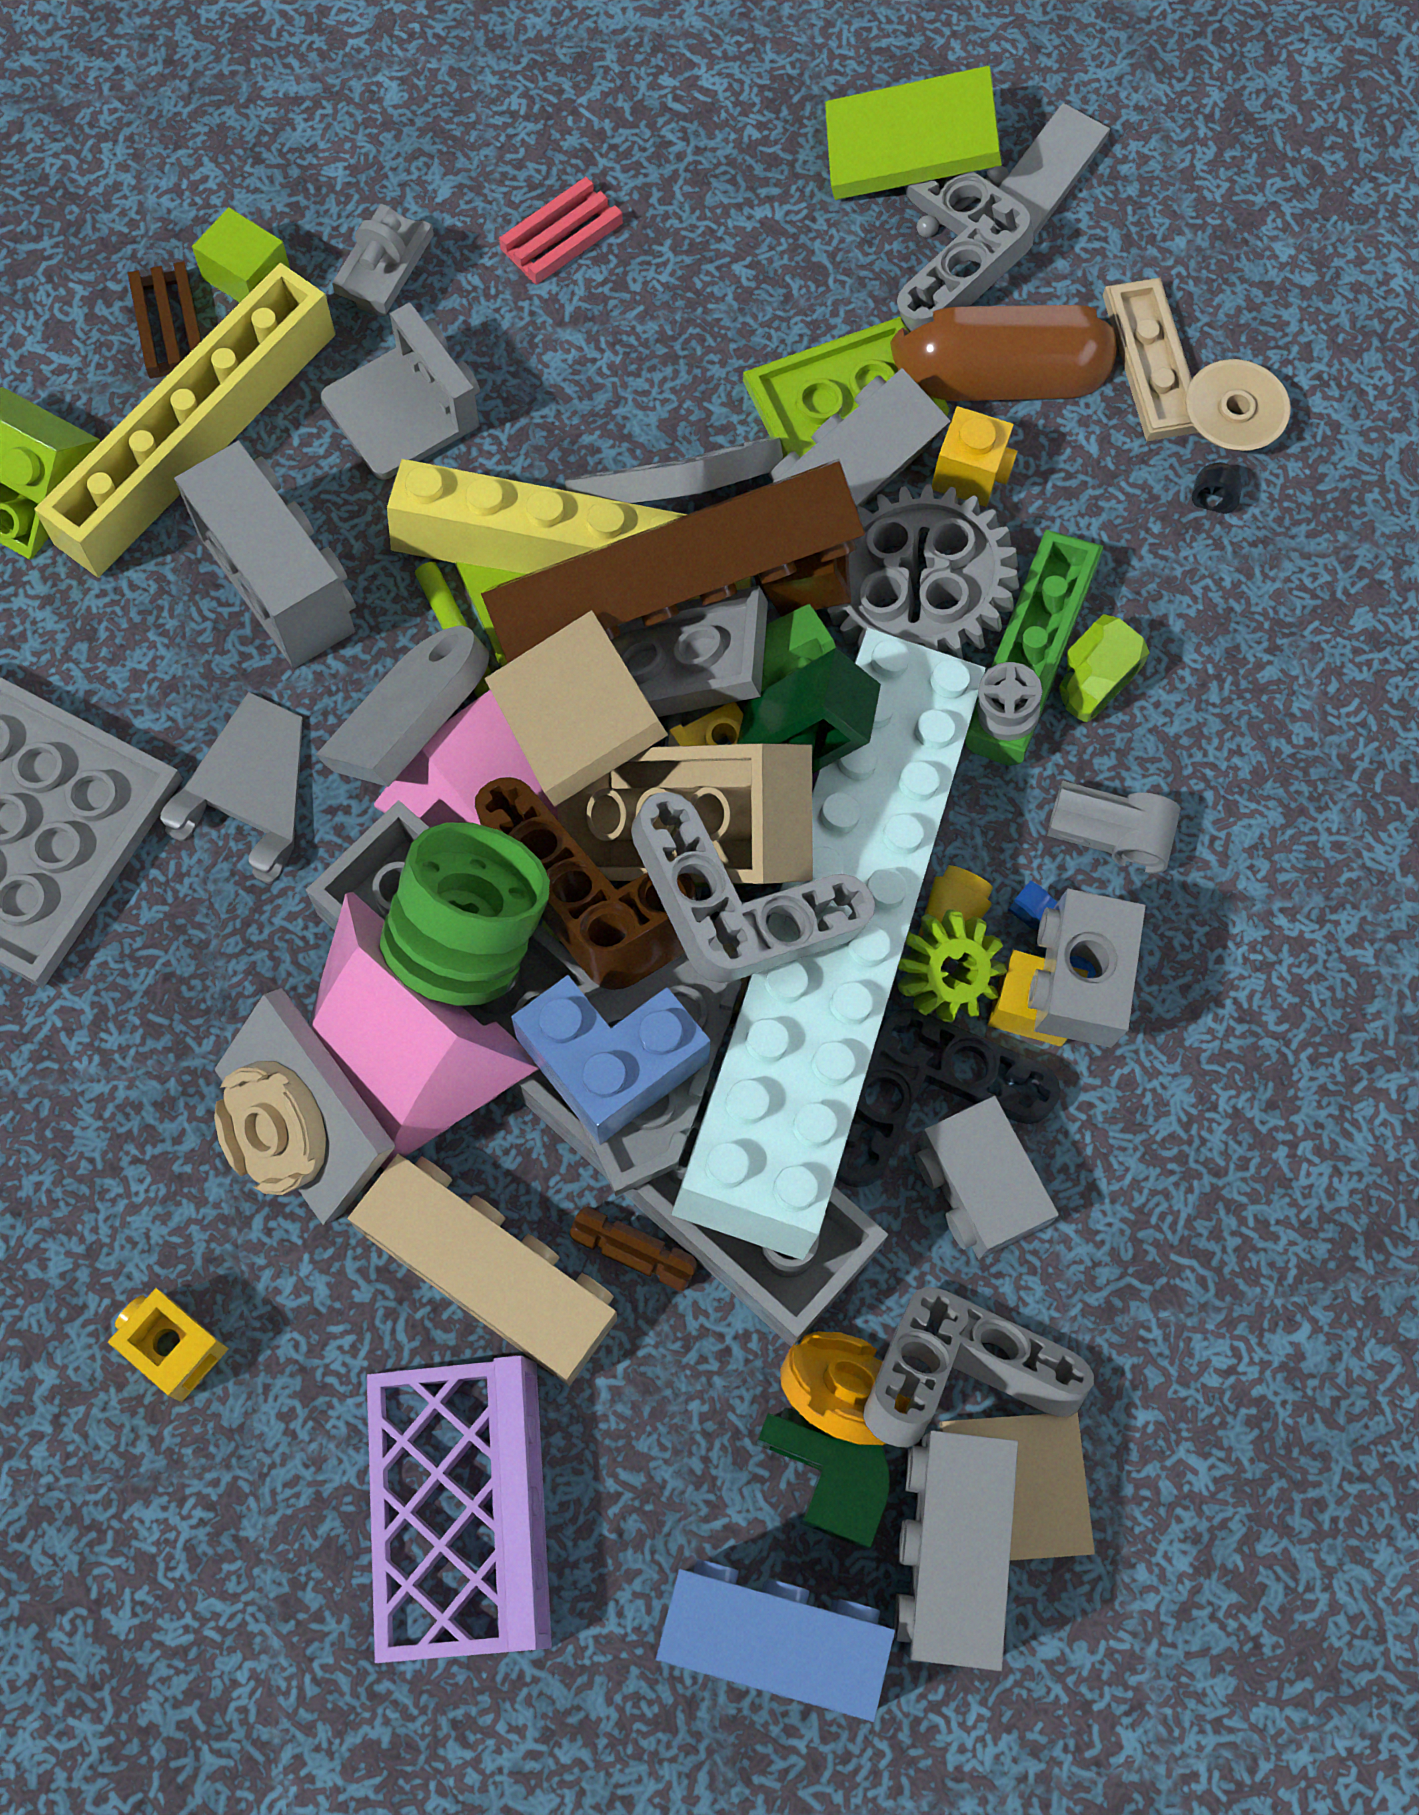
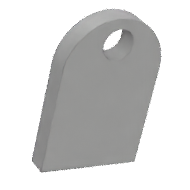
M465 626L450 627L428 637L410 650L390 670L317 752L316 756L335 773L389 787L479 683L489 662L488 649L473 631Z

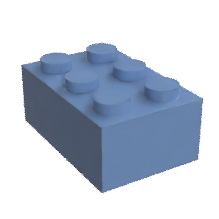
M697 1559L693 1573L679 1569L656 1660L874 1722L895 1632L894 1629L878 1625L880 1610L838 1599V1601L832 1600L830 1611L806 1605L809 1590L770 1579L764 1581L762 1591L759 1592L736 1585L739 1574L738 1570Z

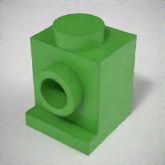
M810 603L766 625L761 691L836 648L833 638Z

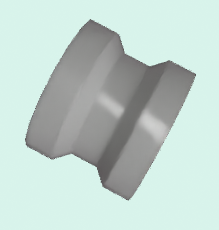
M1014 662L1000 663L988 669L981 678L978 688L979 702L977 714L980 725L986 733L996 739L1011 741L1025 737L1032 732L1038 723L1040 701L1042 698L1040 679L1032 669L1024 664ZM1003 703L1005 705V710L1000 707V704Z

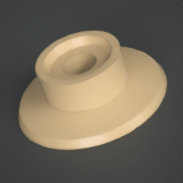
M1227 359L1209 364L1193 377L1186 392V409L1195 429L1212 444L1227 450L1249 451L1267 446L1283 433L1290 418V400L1283 384L1269 370L1250 361ZM1229 410L1235 411V412H1237L1239 415L1233 414V413L1230 412Z

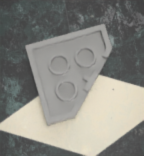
M715 936L709 946L713 951L724 950L722 944ZM686 953L625 989H605L599 987L592 980L578 986L610 1028L668 987L711 1040L710 1057L707 1065L601 1145L597 1143L580 1121L615 1196L621 1195L679 1166L741 991L742 983L740 979L724 983L705 979L696 972Z

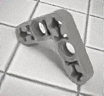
M975 172L939 178V184L934 180L904 186L906 195L919 209L930 216H934L942 225L958 235L899 292L897 304L901 319L909 332L934 321L932 311L949 307L970 306L1018 262L1033 245L1034 233L1029 210L1022 203ZM972 196L981 199V203L971 211L958 212L952 209L954 204L962 198ZM995 225L1003 230L998 235ZM975 261L981 264L978 271L971 276L956 277L951 274L954 267L961 262ZM935 303V307L929 310L928 307ZM920 304L922 305V307L915 310L917 306H919Z
M771 437L731 445L678 461L577 476L566 479L565 486L566 491L626 503L644 502L706 492L771 472L784 458L780 437Z
M671 792L656 793L645 801L633 821L631 834L634 845L691 965L698 974L707 980L717 983L731 982L847 943L860 934L874 915L875 902L872 892L865 883L847 874L831 875L742 904L698 812L691 802L681 795ZM657 817L660 818L665 826L676 825L678 831L673 839L666 829L655 830L653 824ZM675 850L678 857L669 862L668 860ZM682 873L699 875L709 885L710 898L703 901L689 899L678 888L677 876ZM832 900H834L837 906L848 905L852 910L849 917L843 911L824 915L817 924L815 915L822 913ZM718 911L720 914L715 922L712 923L710 916ZM779 913L792 919L798 929V940L784 942L772 936L767 928L766 917L770 914ZM715 936L721 944L732 943L736 950L730 958L724 950L713 951L709 945Z
M924 1287L912 1295L900 1319L864 1407L863 1417L868 1429L884 1443L896 1447H910L919 1442L934 1416L952 1367L1037 1409L1058 1417H1069L1077 1413L1094 1384V1375L1090 1366L1083 1358L1071 1350L948 1291L936 1287ZM929 1319L939 1324L935 1336L924 1331ZM982 1343H992L999 1346L1009 1355L1011 1360L995 1357L983 1347ZM902 1356H912L920 1359L931 1368L932 1373H922L914 1370L904 1362ZM1024 1364L1031 1366V1369L1024 1367ZM898 1394L910 1398L904 1414L894 1409Z

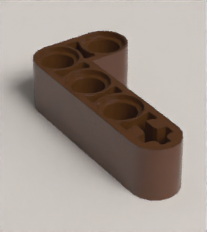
M513 777L498 778L488 782L479 790L475 797V809L480 825L500 830L520 841L541 861L550 880L549 898L541 917L590 979L599 987L609 990L625 989L685 954L684 948L648 872L616 890L524 781ZM688 873L678 875L677 884L683 895L698 901L695 883Z

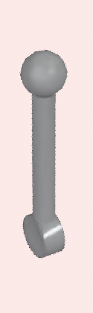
M1003 166L989 168L986 180L999 188L1009 175V172ZM972 196L962 198L954 204L952 209L959 212L978 198ZM925 215L919 219L917 231L919 235L930 238L935 236L941 223L934 216Z

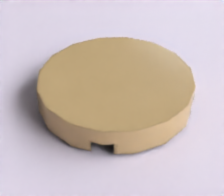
M256 1061L240 1067L227 1075L220 1088H226L223 1099L216 1101L214 1120L220 1146L231 1167L240 1177L249 1174L253 1180L259 1183L252 1187L264 1194L284 1195L314 1180L324 1163L327 1139L322 1113L311 1090L294 1071L274 1061Z

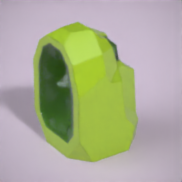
M1103 614L1067 651L1068 672L1064 676L1059 689L1065 709L1084 722H1090L1136 676L1150 654L1144 638L1120 618Z

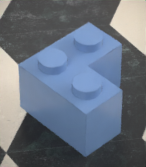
M569 975L511 1016L519 1043L599 1145L709 1063L711 1040L668 987L664 988L612 1028L608 1026Z

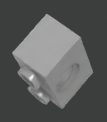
M1068 888L1053 909L1045 908L1037 938L1038 946L1047 948L1044 969L1035 970L1028 995V1008L1037 1010L1034 1032L1112 1048L1128 1031L1146 905ZM1080 956L1087 959L1095 969L1096 978H1085L1077 974L1071 966L1070 957Z

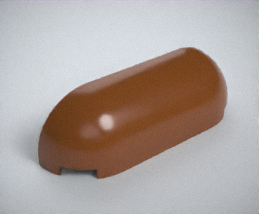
M1083 305L943 308L932 311L934 321L924 324L910 333L902 327L890 343L893 359L898 370L903 368L927 395L948 401L1082 397L1096 391L1108 379L1115 363L1117 348L1113 325H1109L1107 322L1099 319L1095 308Z

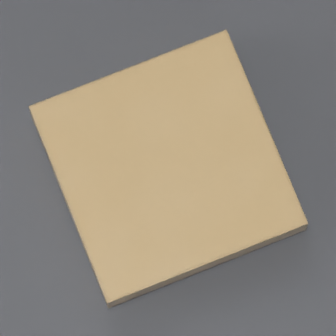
M1078 1412L1069 1417L1038 1414L942 1421L939 1423L940 1432L1018 1441L1010 1561L1095 1554Z

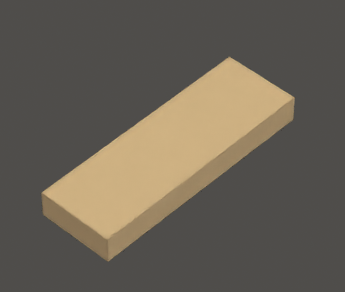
M1161 278L1105 286L1103 293L1104 302L1110 322L1114 327L1116 342L1146 441L1199 433L1193 426L1186 409V392L1192 378Z

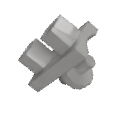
M380 204L372 219L364 220L356 230L355 239L357 243L332 282L334 292L353 300L357 308L378 317L385 316L434 235L432 224L423 220L414 221L399 215L391 207Z

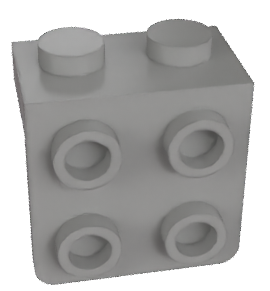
M410 302L390 313L396 348L328 385L321 393L323 405L372 474L380 480H386L396 475L401 459L419 462L480 427L475 395L480 393V388L474 374L464 361H460L457 364L447 353L448 345L438 325L431 318L424 322Z

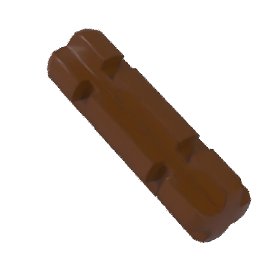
M589 1206L582 1207L576 1215L569 1234L573 1241L591 1250H594L595 1246L602 1249V1255L648 1277H651L652 1273L660 1276L659 1282L678 1291H684L689 1286L697 1268V1260L694 1256L675 1247L672 1251L665 1249V1242L618 1220L612 1224L608 1222V1215Z

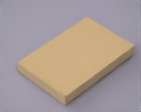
M592 610L485 678L541 788L554 807L668 735Z

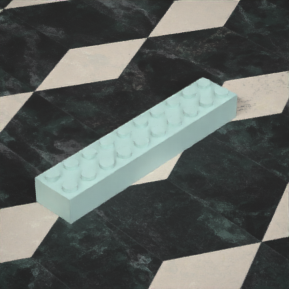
M868 627L855 663L881 684L871 740L865 746L818 771L812 789L813 881L836 874H847L858 878L872 892L875 902L874 915L860 934L847 943L750 976L671 1214L672 1216L800 1260H804L820 1232L976 703L980 680L986 667ZM812 881L781 883L778 892ZM832 900L822 913L815 915L817 924L824 915L843 911L849 917L852 910L848 905L837 906L834 900ZM779 913L770 915L767 928L772 936L784 942L798 940V929L792 919Z

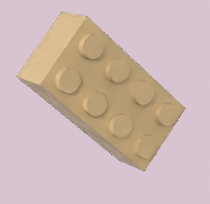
M737 744L649 747L558 804V821L608 881H633L647 873L634 845L631 830L633 821L645 801L656 793L663 792L681 795L691 802L698 812L732 883L767 884L813 881L812 745ZM657 817L653 824L655 830L666 829L672 839L678 831L675 824L665 826L659 817ZM675 850L670 856L669 862L678 857ZM688 873L694 882L707 883L699 875Z

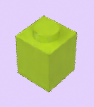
M229 207L192 245L202 279L238 302H241L280 262L290 269L283 241Z

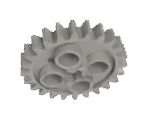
M931 484L925 485L921 497L917 499H912L906 486L901 487L899 502L891 504L884 495H877L879 510L874 514L859 506L857 509L865 535L854 539L857 549L848 553L851 603L827 609L832 624L841 625L840 631L846 645L858 640L857 644L860 649L868 627L941 653L948 651L951 656L962 660L963 652L961 645L966 641L979 649L984 648L985 644L981 629L1001 631V617L998 611L1009 612L1013 610L1012 593L1009 591L1019 589L1017 570L1014 569L1018 567L1016 548L1010 547L1011 540L1008 527L998 528L996 511L991 509L980 514L978 497L974 495L961 506L958 505L956 488L953 487L947 490L941 500L934 499ZM928 532L924 546L927 569H923L920 578V618L916 623H911L913 610L915 609L912 585L917 583L919 577V537L921 533ZM903 546L896 553H882L887 547ZM949 548H964L961 552L954 555L942 554L943 551ZM882 599H898L889 607L880 608L874 606ZM942 601H958L950 609L941 610L934 608Z

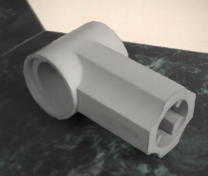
M1062 781L1054 804L1047 836L1112 853V859L1122 866H1125L1126 861L1146 866L1145 872L1160 873L1168 867L1181 808L1176 802L1158 794L1133 793L1125 798Z

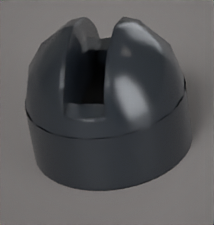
M1224 462L1208 464L1199 472L1195 479L1192 492L1194 505L1198 508L1222 514L1232 512L1238 507L1242 491L1241 475ZM1210 486H1215L1212 495L1222 497L1221 501L1214 507L1210 506L1206 499V494L1211 495V491L1208 488Z

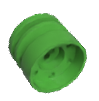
M443 823L425 829L411 843L400 875L398 892L392 898L389 914L386 916L382 927L379 947L386 965L404 985L431 1000L455 1006L483 1005L503 996L517 977L520 962L527 952L528 939L535 932L549 898L550 880L541 861L523 843L494 828L475 823Z

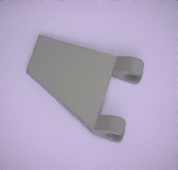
M248 692L185 787L172 797L163 808L160 819L167 825L166 833L179 841L185 842L189 839L202 818L206 806L209 805L267 833L252 849L249 855V864L253 867L252 873L255 878L268 884L274 883L289 860L294 848L303 726L302 717Z

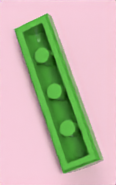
M1045 530L991 666L992 668L1000 663L1014 662L1024 664L1035 672L1040 679L1042 687L1039 718L1103 553L1102 545L1050 530ZM977 702L966 733V746L977 755L1007 766L1021 764L1036 727L1030 734L1018 740L1005 741L996 739L986 733L980 725L977 714ZM1003 703L1000 704V707L1005 710V705Z

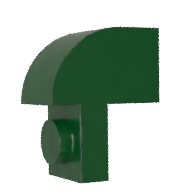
M784 1408L781 1418L768 1413L756 1445L819 1470L800 1524L861 1549L871 1548L889 1493V1469L881 1446L859 1445L833 1436L830 1438L820 1434L821 1429L809 1423L798 1411L790 1408Z

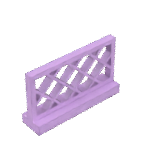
M523 1356L494 1358V1362L367 1374L375 1663L552 1648L536 1362ZM487 1379L488 1407L470 1427L445 1403L464 1381ZM446 1383L436 1395L425 1386ZM412 1387L429 1402L405 1433H402L386 1418L385 1389ZM438 1412L464 1434L439 1466L413 1443ZM488 1425L490 1445L480 1436ZM387 1433L397 1441L388 1453ZM472 1444L476 1445L491 1459L492 1475L491 1479L475 1498L448 1475ZM406 1450L431 1473V1476L407 1505L388 1488V1470ZM440 1483L467 1506L443 1537H440L416 1514ZM491 1496L493 1497V1516L483 1507ZM389 1504L399 1512L391 1524L389 1523ZM476 1515L494 1531L495 1551L478 1571L451 1547L453 1542ZM407 1522L434 1545V1548L410 1577L391 1561L390 1542ZM443 1555L470 1579L468 1584L445 1611L418 1586ZM495 1568L497 1589L486 1580ZM391 1576L402 1586L393 1597ZM478 1589L498 1606L499 1638L475 1640L454 1620ZM411 1595L437 1621L418 1645L393 1647L392 1615ZM445 1629L458 1640L434 1643Z

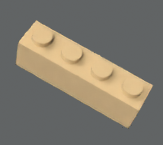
M398 1153L347 1219L358 1232L570 1387L617 1321L616 1311L608 1306L614 1296L584 1273H581L576 1281L561 1272L554 1266L559 1256L534 1236L527 1234L520 1242L500 1227L506 1218L480 1197L473 1195L469 1202L466 1203L448 1190L447 1187L452 1182V1179L426 1158L421 1156L413 1164Z

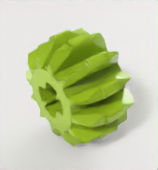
M954 909L946 911L941 923L930 914L921 916V927L924 935L919 937L908 931L905 944L912 947L911 954L901 955L897 968L908 972L897 984L899 991L906 996H915L913 1007L916 1010L927 1015L936 1009L937 1016L945 1022H953L959 1008L970 1017L979 1016L977 997L980 994L991 1000L999 998L996 988L988 984L990 977H999L1008 972L1005 964L991 959L1003 947L1001 940L993 935L985 936L987 924L982 919L973 916L964 921L963 914ZM948 956L959 963L952 975L941 969L944 960Z

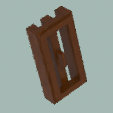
M185 261L173 263L174 271L164 272L162 266L151 267V275L141 277L139 270L127 272L145 368L150 379L167 376L184 359H181L167 286L175 284L178 286L190 352L202 341ZM145 290H155L168 357L167 362H158Z

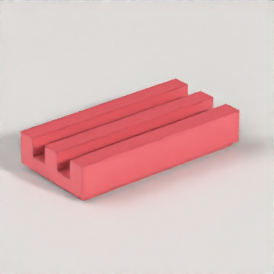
M584 177L499 237L500 249L537 285L623 224L622 211L616 205L611 208L608 205V198L601 191L596 194L593 183L587 177ZM596 213L600 215L536 262L532 263L530 261L545 249L570 234L572 230Z

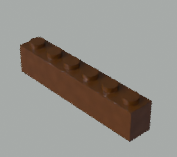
M838 458L495 585L481 593L507 663H509L591 610L610 640L621 635L618 627L619 624L641 617L644 626L662 622L679 614L676 604L700 596L703 605L711 604L738 593L735 585L737 581L758 574L761 583L764 584L796 572L797 568L794 561L818 552L821 562L851 553L857 549L854 539L864 536L865 530L841 460Z

